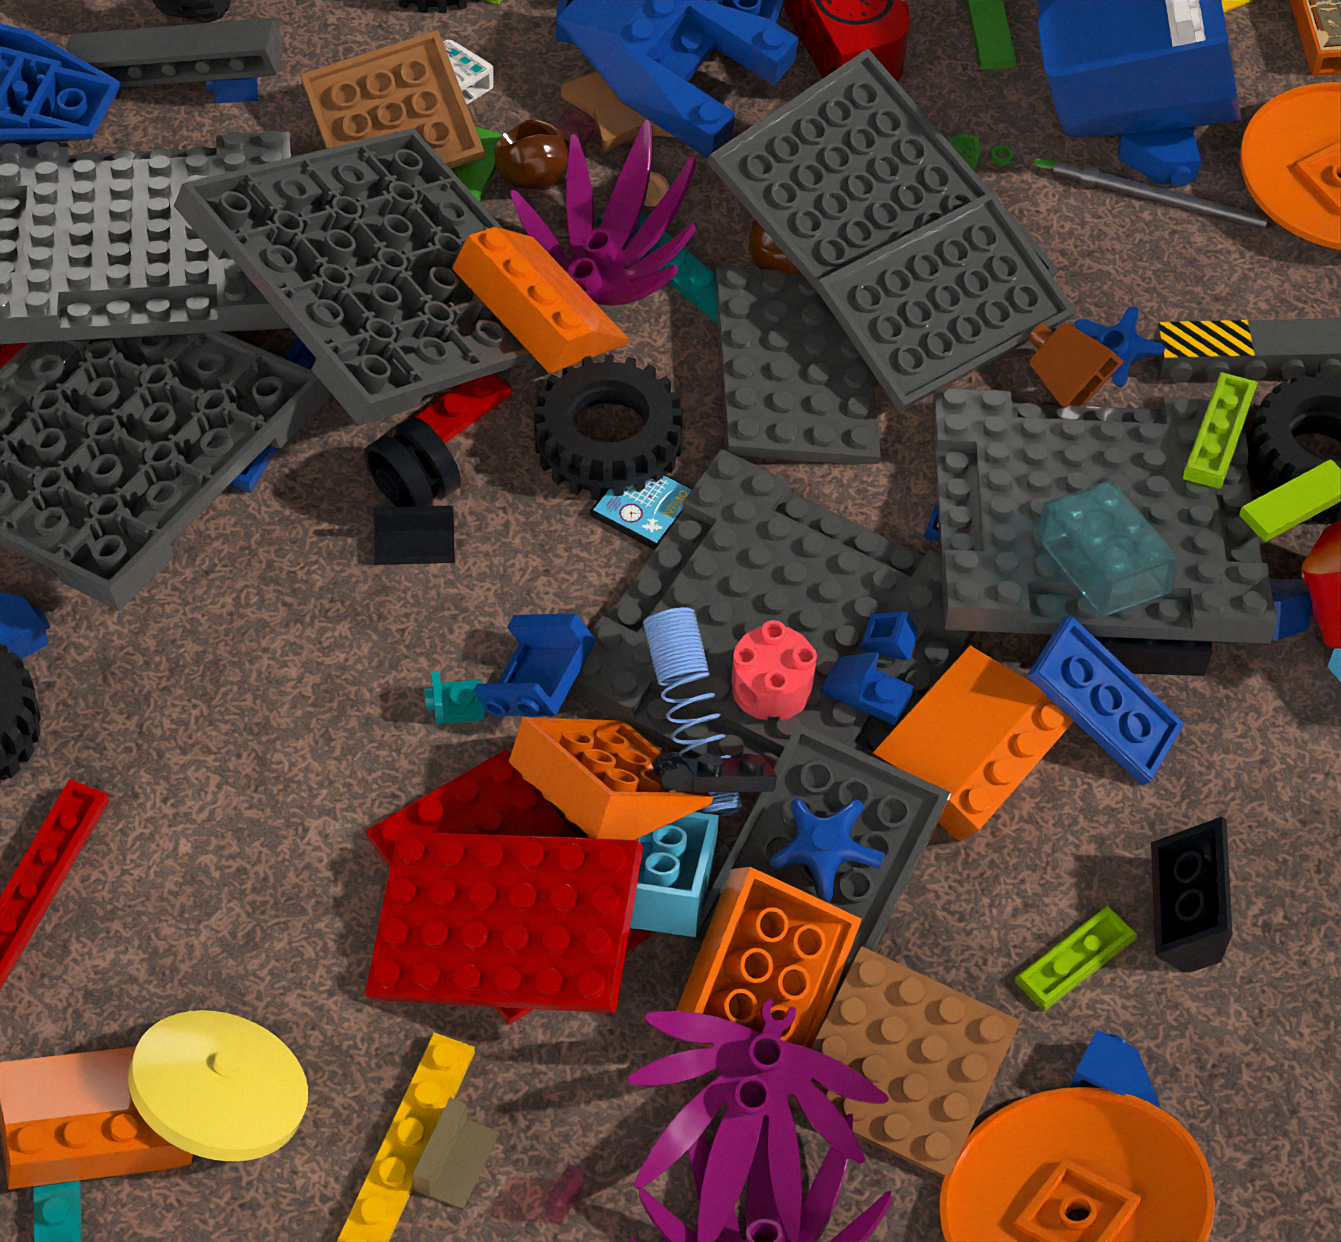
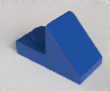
M878 652L838 657L820 692L895 726L912 696L914 686L877 670Z

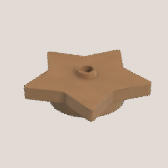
M597 71L561 85V98L591 116L597 127L604 151L627 141H635L644 120L647 118L622 103ZM649 120L652 127V137H674Z

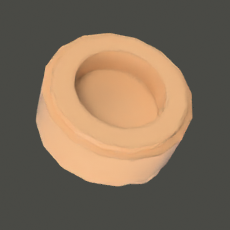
M650 171L648 190L644 202L645 206H657L668 191L669 183L661 174Z

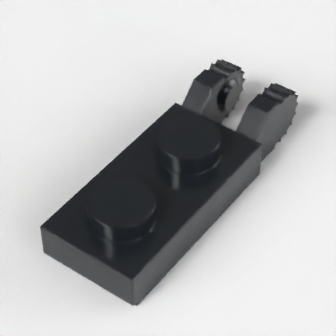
M665 752L656 756L652 763L654 773L659 777L660 784L666 790L672 791L675 789V791H692L693 793L773 792L776 788L777 775L766 758L755 754H743L739 758H721L712 754H704L698 758H683L678 752H670L669 754Z

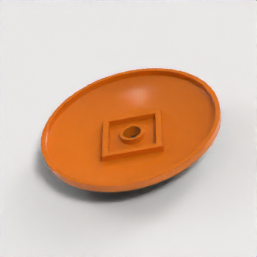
M1341 82L1315 83L1293 88L1269 100L1254 114L1248 123L1242 139L1240 167L1248 191L1255 202L1270 218L1286 230L1307 241L1341 250V178L1338 177V174H1341Z
M1074 1087L1049 1090L1022 1098L1001 1108L979 1124L968 1135L951 1173L944 1176L940 1193L939 1213L945 1242H1208L1214 1221L1215 1199L1211 1172L1206 1158L1194 1138L1176 1119L1159 1107L1133 1095L1125 1094L1123 1096L1103 1088ZM1080 1208L1090 1212L1089 1216L1081 1221H1073L1066 1217L1071 1210Z

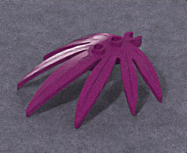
M648 119L644 120L614 187L600 227L594 230V200L589 171L579 139L575 134H571L567 164L566 207L572 258H566L551 230L516 190L512 189L510 191L515 209L526 234L534 237L596 304L611 306L629 304L659 290L674 277L678 270L676 264L661 271L658 270L685 246L696 230L694 222H692L672 240L636 263L651 249L671 223L686 195L697 165L695 155L693 154L629 243L642 213L650 178L652 127Z
M768 999L762 1006L760 1014L764 1024L762 1033L723 1018L701 1013L656 1011L645 1014L644 1020L646 1023L669 1037L689 1043L712 1044L713 1047L683 1051L658 1059L629 1075L627 1079L629 1085L646 1087L672 1085L695 1079L715 1069H718L721 1074L678 1113L659 1137L634 1182L635 1189L643 1188L671 1167L703 1133L722 1103H728L713 1140L705 1167L698 1208L697 1242H715L727 1223L750 1171L764 1116L768 1117V1169L776 1210L787 1240L789 1242L798 1241L802 1207V1178L797 1135L788 1102L789 1095L795 1097L799 1107L813 1128L836 1151L856 1164H862L866 1160L858 1140L844 1117L824 1093L811 1082V1079L825 1089L857 1102L885 1104L889 1097L867 1078L840 1061L810 1048L780 1040L782 1031L787 1029L795 1019V1007H789L785 1019L775 1020L770 1013L774 1000Z
M848 1114L845 1120L853 1131V1114ZM767 1116L763 1117L757 1148L748 1174L746 1241H743L741 1238L737 1217L733 1209L716 1242H789L786 1241L787 1237L782 1228L771 1189L767 1156ZM703 1134L688 1149L691 1172L698 1199H700L703 1176L710 1153ZM832 1146L812 1183L801 1209L800 1230L797 1242H818L838 1201L849 1159L836 1151ZM639 1189V1198L646 1213L667 1242H697V1235L645 1189ZM891 1191L883 1194L830 1242H865L891 1204Z

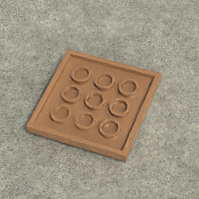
M439 30L300 74L326 149L414 128L450 169L485 158L482 143Z
M861 946L811 1049L830 1056L857 1071L888 1095L889 1100L885 1104L857 1102L825 1089L813 1079H811V1082L834 1104L844 1119L848 1114H853V1133L856 1138L944 1178V1176L951 1173L1021 1020ZM789 1095V1106L802 1111L795 1097Z

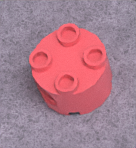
M768 621L762 627H757L745 634L736 645L733 656L731 685L734 701L747 714L756 719L768 721V716H779L780 721L790 719L802 712L811 698L817 659L816 650L802 634L789 627H785L780 621Z

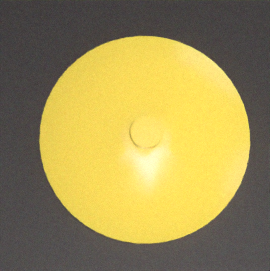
M206 1010L187 1011L160 1020L141 1037L129 1065L128 1086L130 1095L136 1109L145 1122L169 1143L191 1154L208 1159L247 1161L275 1152L284 1146L295 1134L308 1103L306 1077L300 1063L291 1050L279 1038L260 1025L224 1012Z

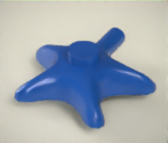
M1134 306L1129 307L1120 322L1113 327L1099 325L1087 319H1078L1074 324L1076 329L1107 346L1124 361L1112 374L1113 382L1117 387L1126 385L1129 366L1135 361L1162 355L1165 351L1163 344L1147 340L1137 334L1136 325L1139 311Z
M794 798L790 808L796 822L797 836L787 847L774 854L769 861V865L773 870H779L796 863L806 864L811 871L818 899L829 902L833 896L835 874L840 865L847 861H856L880 869L885 852L860 845L850 838L851 829L864 809L862 801L852 800L835 814L822 818L812 814L800 798Z

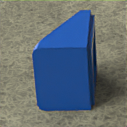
M907 611L871 614L861 648L869 652H878L880 655L909 660L918 634V628Z

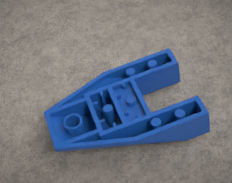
M573 0L557 18L559 25L622 103L706 158H709L710 154L724 146L731 138L735 112L689 83L688 80L710 54L717 49L775 86L795 62L798 37L770 19L706 0Z
M0 23V146L7 143L28 145L40 144L45 141L61 143L93 139L121 87L120 81L32 31Z

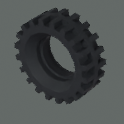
M605 354V362L594 363L591 356L582 359L581 367L574 368L569 366L562 369L561 378L551 374L547 378V391L539 390L537 406H534L536 454L540 453V466L543 471L552 468V481L557 485H560L565 480L569 482L570 493L578 496L582 489L591 491L592 500H599L601 494L605 493L607 489H613L614 496H623L624 487L633 485L638 492L645 489V482L649 478L658 482L663 478L664 470L670 473L673 472L676 466V456L680 457L683 409H680L681 398L678 391L671 393V381L667 376L659 380L656 379L655 367L648 364L644 369L636 367V359L627 357L625 363L614 362V355ZM600 403L621 404L634 409L640 414L645 425L640 432L629 439L618 442H598L578 432L572 424V419L578 412L592 405Z

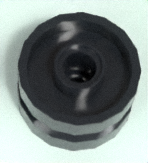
M410 417L392 430V437L383 435L364 449L365 462L375 484L396 507L433 506V498L442 500L461 487L459 469L450 450L432 427L420 418Z

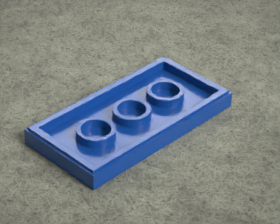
M1072 615L1061 620L1027 675L1039 689L1142 785L1152 781L1185 724Z

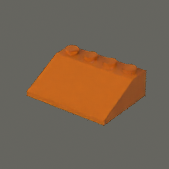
M492 227L468 235L452 269L549 374L582 362L584 357L591 356L593 358L627 345L629 338L534 237L498 227Z
M969 646L876 747L870 756L951 792L949 802L938 823L950 835L961 842L982 828L1074 721L1033 682L976 648Z
M522 717L509 763L522 774V778L525 781L533 784L540 790L547 801L554 803L564 812L567 820L577 824L587 834V838L636 840L711 805L713 796L708 792L693 793L692 791H675V789L671 791L663 788L659 782V777L656 776L652 769L653 759L659 756L661 752L625 721Z
M752 867L731 869L676 1011L701 1013L723 1018L762 1033L764 1024L761 1020V1009L768 999H772L774 1001L770 1013L775 1020L785 1019L790 1006L796 1009L794 1021L787 1029L782 1031L780 1040L811 1049L824 1022L862 919ZM701 1044L709 1048L713 1047L712 1044Z
M136 1046L0 1062V1132L8 1190L166 1170L192 1163L193 1154L176 1147L157 1134L145 1122L133 1103L128 1086V1071Z

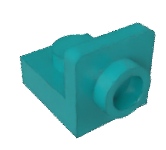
M440 671L431 672L432 686L424 687L426 711H434L435 724L485 720L483 703L473 692L476 685L481 684V679L441 682Z

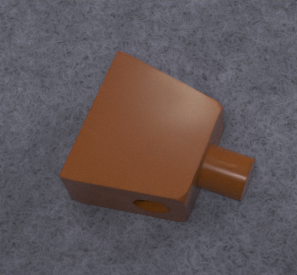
M1066 322L1062 323L1055 332L1045 324H1040L1029 335V341L1038 349L1031 357L1029 363L1064 408L1070 405L1084 406L1124 362L1107 346Z

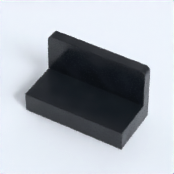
M453 506L375 507L373 509L375 565L455 563Z

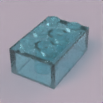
M1113 480L1043 503L1037 539L1102 617L1172 592L1179 557Z

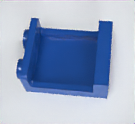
M576 613L513 615L507 628L519 642V645L498 683L477 684L473 692L483 703L484 709L496 717L556 716L596 639Z

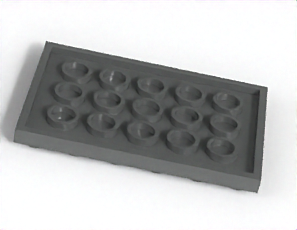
M993 191L820 279L815 285L816 290L899 412L933 394L934 391L948 386L1029 342L1030 333L1038 325L1045 324L1048 328L1052 329L1071 319L1076 313L1072 304Z
M716 265L714 287L725 450L736 456L850 465L878 464L881 453L872 371L818 292L801 273L791 275L779 270Z
M797 723L773 769L777 775L775 790L773 792H761L704 902L696 937L687 936L684 946L696 953L699 952L731 869L752 867L818 898L811 871L806 864L796 863L779 870H773L769 865L773 855L787 847L797 836L796 822L790 808L791 802L794 798H800L812 814L816 817L826 818L835 814L852 800L862 801L864 809L851 829L850 838L860 845L885 852V856L880 869L856 861H847L840 865L836 871L833 896L831 901L827 903L862 920L828 1008V1015L860 947L863 946L874 952L949 802L951 792Z

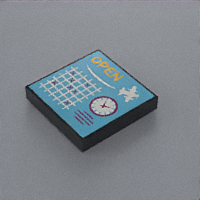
M663 474V478L658 482L652 478L646 480L645 489L638 492L633 485L624 487V495L614 496L613 489H607L590 510V516L655 550L682 513L683 502L693 488Z

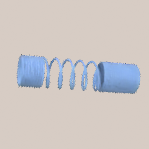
M688 607L661 611L647 617L643 622L658 684L668 686L661 693V698L667 702L679 703L668 711L666 719L674 723H686L676 729L671 735V739L676 743L691 744L679 752L680 755L704 743L724 739L726 736L720 734L698 740H680L675 738L677 733L689 726L720 717V714L716 713L697 719L670 718V714L682 706L715 696V693H707L687 699L665 697V693L680 684L706 678L711 674L709 673L702 645L703 642L701 641L702 638L700 637L701 634L699 633L700 630L696 621L697 618H695V610ZM730 755L721 756V758L731 757ZM708 792L713 796L711 805L696 812L706 814L721 813L719 816H729L737 813L743 808V805H741L742 801H740V793Z

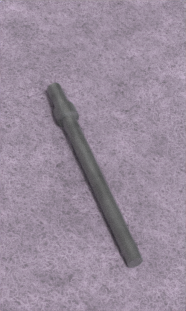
M1056 160L1052 175L1079 181L1080 186L1094 189V186L1261 230H1265L1268 216L1102 173L1099 172L1098 167L1086 164L1083 168Z

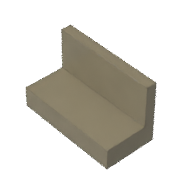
M450 1097L412 1174L413 1191L463 1211L500 1132L467 1119L466 1103Z

